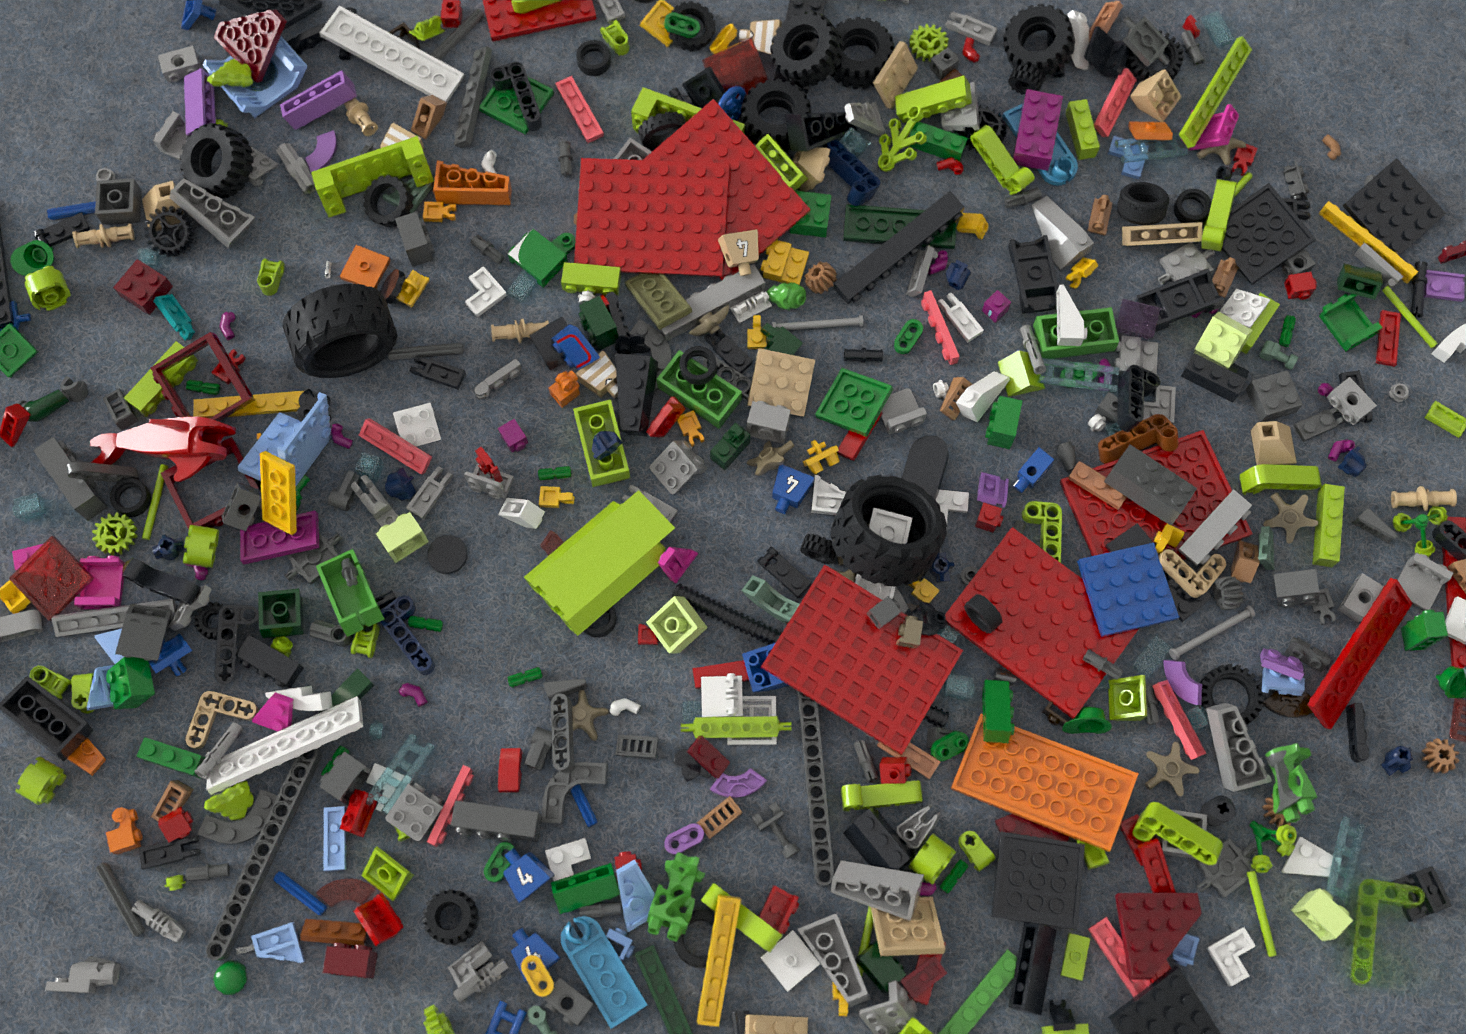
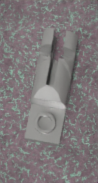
M363 475L360 478L368 488L369 494L364 493L355 481L351 484L353 491L381 527L396 521L398 515L367 475Z

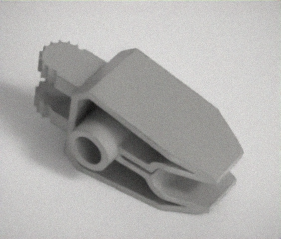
M932 804L922 808L897 826L899 837L907 843L909 849L919 848L923 845L937 825L941 815L940 812L931 820L926 818V813L933 807Z

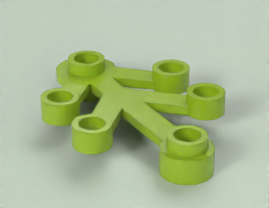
M913 105L908 109L907 116L909 120L900 135L901 122L893 118L889 121L892 139L887 134L880 136L879 143L881 144L882 155L878 159V165L882 171L888 172L894 168L895 163L905 159L912 161L917 156V152L912 148H907L905 152L897 154L900 149L915 143L924 144L926 142L927 136L923 132H917L914 136L907 138L915 123L921 121L924 117V112L919 106ZM891 142H892V143H893V147H892L891 150L889 151V145H890Z

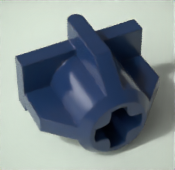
M956 260L955 264L951 262L945 273L949 285L956 290L963 289L971 275V271L967 268L968 265L959 260Z
M601 431L594 436L592 445L594 459H603L605 456L616 451L618 446L622 444V441L615 432Z
M1359 446L1355 449L1353 448L1344 457V461L1338 468L1353 477L1359 476L1367 467L1365 457L1358 452L1361 448Z
M403 467L399 468L396 472L390 473L385 483L386 493L390 497H396L400 500L410 499L416 493L411 483L414 477H408Z
M166 534L162 535L158 545L152 546L156 560L160 558L173 560L178 557L179 552L186 550L182 537L172 539L167 537Z
M939 552L929 571L933 576H936L937 583L950 581L949 568H953L955 565L954 562L947 560L946 552Z
M1398 746L1386 753L1385 762L1380 765L1389 776L1397 770L1404 773L1411 769L1410 761L1413 760L1412 749L1410 747Z

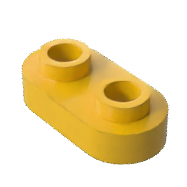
M733 24L726 25L710 45L709 49L714 55L724 54L729 43L736 38L737 29Z
M536 955L525 957L521 964V970L533 992L540 997L549 995L553 990L554 983L542 960ZM530 962L536 963L534 970L528 968ZM545 981L547 983V987L541 989L539 987V982Z

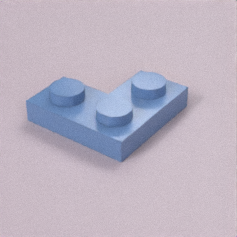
M1113 136L1108 154L1125 159L1121 175L1139 180L1149 146Z

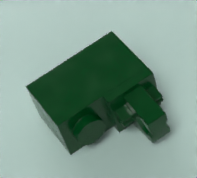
M1345 263L1337 278L1338 290L1373 300L1376 299L1383 284L1381 272L1375 271L1371 267L1359 268Z
M766 323L760 330L767 337L766 341L769 342L764 348L765 350L794 355L803 344L802 341L783 326L781 328L777 326L774 328Z
M735 422L723 435V438L712 448L710 459L723 470H726L750 444V433Z
M877 940L870 944L855 959L856 963L882 993L889 992L888 983L893 981L899 982L906 975L902 964L896 959L893 960L894 956L880 955Z

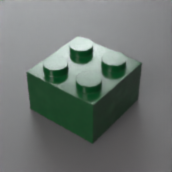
M600 295L580 304V313H578L581 320L580 324L583 330L588 332V339L592 347L596 346L598 351L615 344L618 337L617 326Z
M300 589L258 592L259 630L262 638L304 635L303 605Z

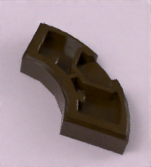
M1276 690L1262 703L1270 711L1284 717L1298 718L1313 713L1307 705L1311 698L1307 692L1301 696L1292 697L1278 694V690Z

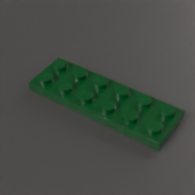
M846 204L843 241L884 244L925 210ZM952 221L948 225L949 228L942 234L937 233L934 236V240L928 245L933 248L955 249L956 223Z

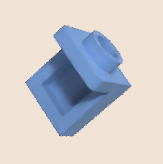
M617 927L615 931L609 929L606 937L624 946L619 958L623 961L626 957L630 958L635 949L632 945L634 941L626 937L627 932Z
M1187 933L1171 953L1175 963L1182 966L1193 965L1200 939L1198 936Z

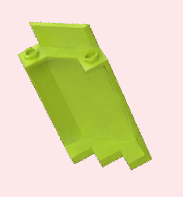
M638 490L623 504L612 501L525 575L524 579L544 599L551 610L560 616L568 628L579 636L659 566L658 561L666 550L660 541L673 531L675 527Z

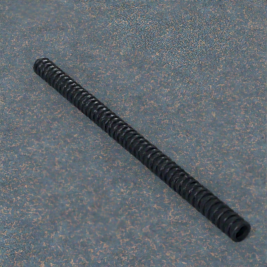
M681 583L676 586L672 594V598L674 596L685 597L696 611L700 610V613L705 612L706 616L711 615V618H717V621L721 620L723 624L728 623L729 627L734 626L735 630L738 628L740 632L744 631L746 635L750 634L752 638L755 636L756 640L761 639L762 643L767 642V645L776 643L782 632H777V629L773 630L771 626L766 627L765 623L762 625L760 621L756 622L754 618L750 619L748 615L745 617L744 613L739 614L738 610L733 611V608H727V605L722 606L721 602L716 603L715 599L710 600V597L706 598L704 594L700 595L698 591L693 592L692 588L689 590L687 586L683 587ZM936 705L935 707L930 706L923 720L927 719L929 723L933 722L935 726L938 724L940 725L939 728L944 727L950 715L949 712H943L942 708L940 710L937 709L938 706Z

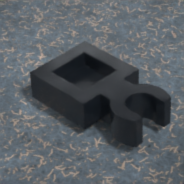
M1061 999V1005H1056L1053 1000H1050L1049 1018L1053 1030H1075L1076 1022L1071 1009H1066V1001Z

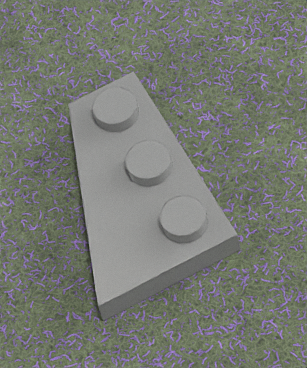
M869 102L864 104L849 103L844 106L845 117L850 124L877 136L886 133L876 102L871 104Z

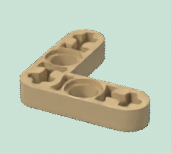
M1170 549L1158 555L1163 570L1194 598H1198L1206 593L1226 567L1225 559L1219 554L1212 555L1197 572ZM1215 562H1216V563H1217L1216 568L1213 569L1212 566H1213V565L1215 564ZM1179 569L1184 571L1186 575L1185 578L1180 576ZM1203 571L1208 573L1210 580L1203 576Z
M213 691L203 693L186 735V744L193 749H201L206 744L217 713L251 721L259 712L258 707L251 701ZM212 696L214 700L219 701V705L210 703L208 706V703L205 701ZM228 701H233L235 704L231 711H226L224 708L225 703ZM239 706L245 709L251 706L253 712L248 713L246 716L245 712L239 710ZM202 715H207V724L200 726L198 719ZM195 727L205 730L204 733L195 730ZM198 734L201 740L194 745V742L191 741L192 737H197Z

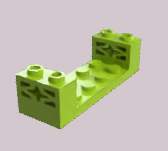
M643 87L631 110L633 130L638 133L639 126L645 120L647 121L649 117H655L659 113L665 114V112L682 114L687 122L702 108ZM732 120L745 134V124Z
M418 136L311 172L316 191L329 218L346 212L342 198L365 191L368 185L371 186V182L374 179H379L378 177L380 176L386 177V175H391L400 179L412 174L417 187L434 182Z

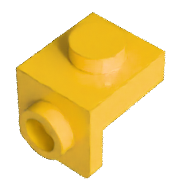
M962 213L963 217L959 220L956 227L958 232L975 233L978 239H983L988 230V223L984 216L976 213Z
M1167 523L1162 532L1158 531L1153 542L1156 543L1155 548L1157 552L1161 554L1167 544L1177 547L1185 532Z
M11 580L0 588V599L13 614L24 610L31 603L26 594Z

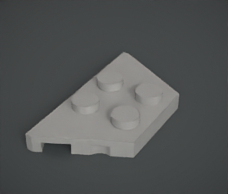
M975 82L970 83L972 104L941 113L943 130L964 131L965 127H973L974 130H980L977 86Z

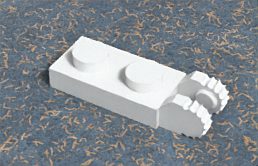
M952 293L947 295L948 301L953 305L952 308L943 299L937 301L939 307L967 343L983 333L984 330Z

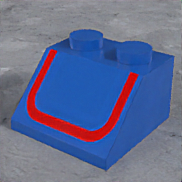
M569 324L551 338L554 341L553 347L559 354L561 352L566 357L564 361L571 369L574 367L579 370L600 358L576 326Z

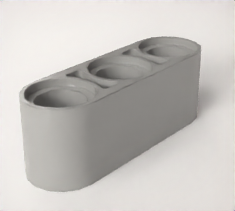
M28 610L0 617V642L15 639L16 636L20 638L33 635L37 631L38 633L43 631L39 610Z

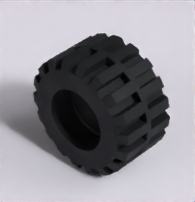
M454 889L439 891L438 895L434 894L432 896L433 899L427 901V908L423 910L425 916L422 920L425 924L426 932L429 933L431 938L446 945H458L459 942L467 941L466 938L473 935L472 932L474 929H477L478 925L476 923L479 921V916L477 915L479 911L473 899L465 893ZM448 905H457L462 910L461 923L452 930L444 929L439 921L440 913Z

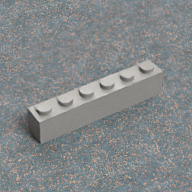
M755 265L750 266L751 275L740 276V272L734 275L731 274L726 276L723 281L709 285L702 292L693 293L690 298L686 299L693 312L661 329L662 335L668 341L700 325L699 319L707 313L711 312L714 315L727 305H729L730 309V307L764 291L765 281Z

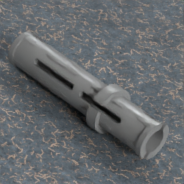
M1024 325L1020 328L1023 346L1027 349L1034 373L1042 374L1046 371V367L1038 348V339L1034 336L1032 327Z
M233 722L215 747L206 753L204 761L195 770L200 778L206 779L211 770L216 765H219L222 756L243 731L240 725Z

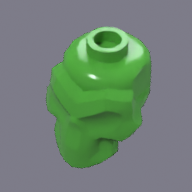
M794 282L788 284L781 283L778 286L773 285L767 291L769 295L768 300L785 310L799 308L806 300V290Z

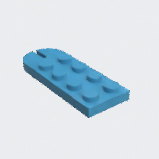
M1023 103L1004 112L1002 115L1015 137H1017ZM1057 132L1048 171L1037 170L1047 183L1060 186L1066 184V181L1070 182L1075 177L1078 164Z
M586 916L573 918L583 937L580 938L569 921L562 930L561 945L609 1027L613 1029L648 1006L598 922Z

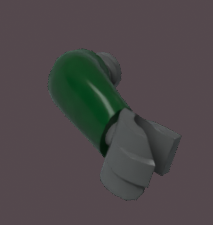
M66 376L61 382L60 388L62 391L58 389L35 401L27 402L20 400L17 404H20L30 413L29 422H38L69 402L68 398L72 402L84 400L88 395L86 383L84 381L73 382L70 377Z

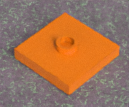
M1129 121L1128 127L1135 140H1172L1173 133L1166 122Z
M356 245L340 274V278L353 284H362L376 289L391 261L390 257Z

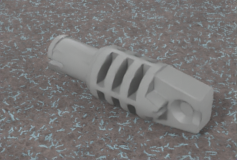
M138 900L134 904L135 906L132 908V911L144 918L146 925L175 942H180L183 939L186 930L175 919L160 909L151 908L142 900Z
M504 958L494 964L491 961L476 971L481 980L472 989H468L465 993H462L459 988L453 991L458 1002H462L474 992L480 993L502 977L501 973L509 968Z

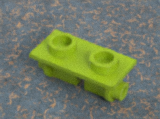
M435 15L429 18V20L418 22L415 29L409 31V33L416 36L418 40L425 41L444 33L445 30L441 28V17Z

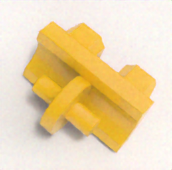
M412 270L407 279L404 280L396 300L413 307L430 281L429 278Z
M816 440L811 441L812 448L808 449L807 452L809 455L816 453V455L802 461L805 467L808 466L814 475L824 470L820 463L821 459L825 458L829 467L840 462L836 453L839 449L836 445L822 451L821 449L826 447L825 442L823 441L818 444Z

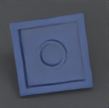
M186 0L181 28L189 30L199 15L213 20L216 9L203 5L202 0Z
M179 633L164 643L158 661L152 660L149 661V664L155 673L169 666L174 675L179 676L181 673L176 666L184 673L187 668L183 665L180 658L192 650Z

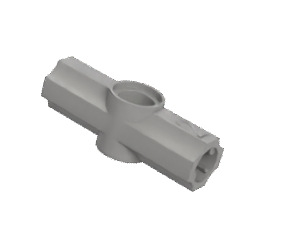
M290 143L281 144L276 152L285 164V168L292 176V179L296 180L305 194H311L316 191L313 177L302 157L297 155Z

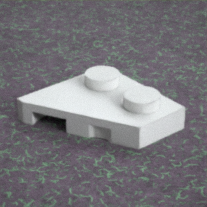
M815 475L811 513L836 515L846 492L839 490L832 483L828 484L820 476Z
M1298 837L1294 845L1295 848L1287 858L1281 872L1284 874L1329 877L1338 858L1306 839Z

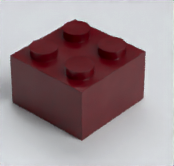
M137 259L113 288L121 298L150 316L157 307L153 302L155 297L167 295L173 286L165 276Z
M334 943L333 947L327 946L322 973L374 979L378 953L373 952L372 947L355 945V949H352V945L344 943Z

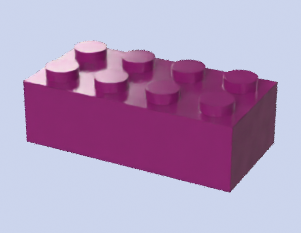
M1026 90L1013 153V160L1017 165L1048 171L1052 160L1063 96Z

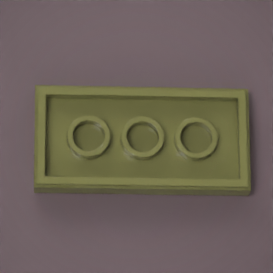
M641 273L624 282L627 289L659 330L693 312L690 305L665 274Z

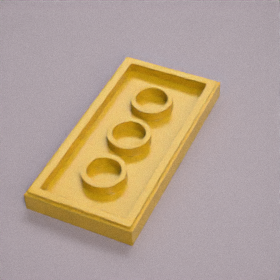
M263 451L260 453L262 520L293 535L297 532L295 465L267 451Z

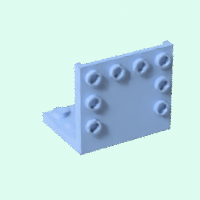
M321 392L318 393V401L302 422L279 412L238 465V471L261 481L260 453L267 451L295 465V486H297L331 438L327 395Z

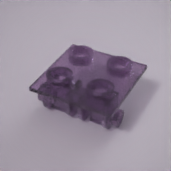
M1123 299L1116 329L1119 333L1128 334V331H1130L1129 335H1132V332H1134L1135 337L1139 334V337L1153 339L1160 308Z

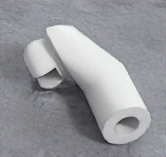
M488 151L482 160L481 165L485 172L496 173L493 166L497 155L494 151Z
M623 698L611 703L610 713L618 716L621 711L628 710L637 714L641 705Z

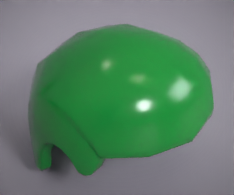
M228 960L221 964L214 974V985L224 995H234L240 992L247 982L246 967L237 960Z

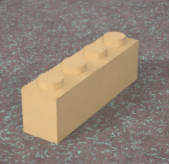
M1202 222L1122 227V245L1124 246L1202 241Z

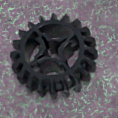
M980 105L978 107L979 128L981 129L984 125L990 126L1003 143L1007 133V124H1004L1005 118H1001V112L996 114L995 108L989 110L987 106L985 109H982ZM965 127L964 131L957 130V135L968 138L966 146L969 145V151L975 148L970 139L971 135L978 131L974 130L973 127Z
M163 206L162 212L159 209H155L157 216L153 213L149 214L153 220L145 221L150 226L144 227V230L149 231V234H145L144 237L151 238L147 242L148 245L155 244L152 248L153 251L159 249V255H163L166 251L167 257H171L172 253L174 257H178V250L181 254H185L184 247L188 250L191 249L188 242L194 244L195 240L190 238L191 236H197V233L191 232V229H196V226L190 225L193 222L192 218L186 220L188 217L187 212L181 215V208L175 211L174 206H170L168 211V208ZM174 216L181 222L172 225L165 217ZM160 222L162 230L160 233L156 234V228L158 223ZM168 228H172L174 230V232H172L173 235H166ZM184 228V238L180 242L179 232ZM168 238L175 246L167 247L160 241Z

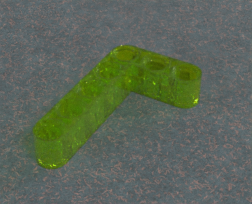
M1365 879L1360 883L1357 891L1350 979L1355 985L1364 986L1372 977L1378 903L1417 908L1425 898L1424 892L1419 887L1374 879ZM1363 886H1372L1374 889V894H1365L1363 891ZM1393 889L1396 892V898H1388L1385 890ZM1408 893H1416L1419 897V902H1411L1408 899ZM1361 907H1370L1372 910V915H1363L1361 913ZM1359 928H1368L1370 937H1362L1359 934ZM1363 948L1367 950L1368 958H1359L1357 949ZM1363 970L1366 973V980H1358L1355 977V971Z

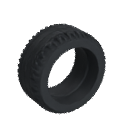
M1130 183L1124 186L1120 192L1117 210L1125 220L1131 223L1153 225L1165 218L1169 205V195L1163 188L1152 183Z

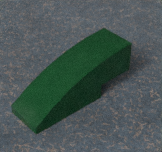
M357 668L331 696L332 705L334 707L354 697H358L360 700L375 685Z

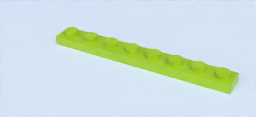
M1243 36L1238 37L1179 133V136L1188 148L1196 145L1252 51Z

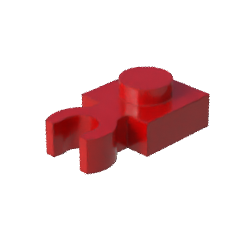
M1246 144L1245 148H1237L1233 161L1236 162L1231 171L1234 173L1236 168H1240L1242 170L1241 176H1243L1247 171V166H1251L1258 148Z
M233 349L230 351L229 356L237 370L240 371L237 365L245 361V356L241 354L239 358H235L237 351ZM219 362L211 373L229 385L231 380Z

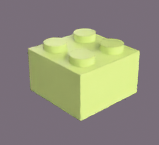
M1218 312L1212 317L1195 350L1229 368L1237 359L1253 330Z
M410 512L398 516L395 522L390 525H384L376 533L395 563L429 542Z
M674 596L646 622L668 653H680L708 628L687 599L680 596Z
M1317 889L1307 892L1291 911L1322 941L1336 939L1353 920L1349 917V912L1344 907L1338 906L1332 900L1333 897L1329 892Z

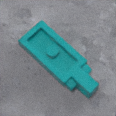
M172 294L155 297L153 302L175 331L179 332L185 341L191 340L195 333L191 324L192 320Z

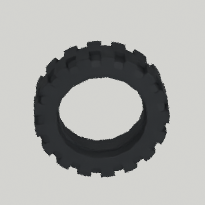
M694 1L682 2L671 11V13L696 16L705 26V33L699 38H688L669 32L670 40H673L674 44L680 46L682 50L694 51L697 49L699 51L712 40L716 22L713 20L712 12L710 13L706 6H701V3L697 2L696 4Z
M677 112L659 113L655 117H649V120H645L638 130L642 146L650 149V151H654L686 123L685 117ZM674 128L666 134L654 135L658 131Z
M386 175V177L380 176L378 177L379 179H374L371 182V186L368 185L366 194L364 193L363 197L365 199L363 207L366 209V215L370 216L369 218L372 221L385 227H391V225L395 227L397 226L395 218L410 214V209H413L412 200H414V197L411 194L412 190L397 177H392L391 175ZM395 187L399 191V204L391 214L382 216L377 208L378 198L385 189Z
M694 910L689 926L696 921H706L713 925L715 913L709 910ZM681 934L677 942L673 941L678 956L686 964L696 968H706L708 956L698 957L692 955L684 944V934Z

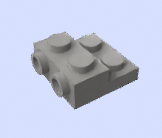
M1122 335L1115 349V352H1118V358L1115 359L1114 369H1117V376H1121L1133 364L1157 375L1158 343L1141 341V337Z

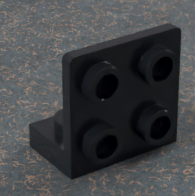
M1096 26L1084 58L1103 76H1116L1122 74L1131 49L1123 41H1114L1100 26Z

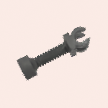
M773 802L769 805V808L774 817L764 822L760 814L757 813L752 816V820L760 832L767 827H771L781 845L784 846L782 854L787 860L797 854L800 849L796 843H789L787 837L781 831L777 821L784 817V813L778 804Z

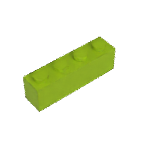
M961 76L895 96L897 116L903 123H907L909 120L907 111L913 105H917L923 110V118H928L934 114L945 113L948 110L963 108L966 105L972 104L970 83L965 76Z
M175 341L154 365L184 347ZM194 354L165 371L173 387L181 384L188 371H192L196 367L198 360ZM151 369L124 397L133 408L145 417L153 414L157 410V405L162 400H165L161 392L163 389L160 384L154 381Z
M1324 484L1318 490L1316 521H1318V525L1315 526L1313 565L1332 568L1340 561L1345 491L1343 486Z

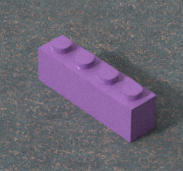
M202 68L184 77L187 136L192 135V131L201 125L216 123L214 86L208 81L210 74Z
M341 70L280 104L282 116L297 130L347 101L352 100L357 94L354 83Z

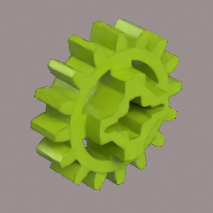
M926 24L925 28L920 25L918 30L914 29L913 34L910 35L909 48H912L911 53H916V58L921 56L922 61L928 58L929 62H931V58L948 48L946 32L941 33V27L935 29V24L932 27Z
M116 512L113 517L109 513L107 519L100 518L101 524L95 523L98 529L92 530V533L96 535L92 540L97 543L95 546L99 550L101 549L103 553L107 554L109 552L110 555L114 556L115 552L122 555L123 549L130 550L129 544L135 545L132 539L138 536L133 532L138 529L133 525L134 521L125 514L121 516ZM112 529L115 531L116 536H117L118 538H116V537L114 536V534H113V532H112Z
M435 1005L424 1009L426 1021L423 1023L427 1034H455L451 1022L444 1011L439 1013Z

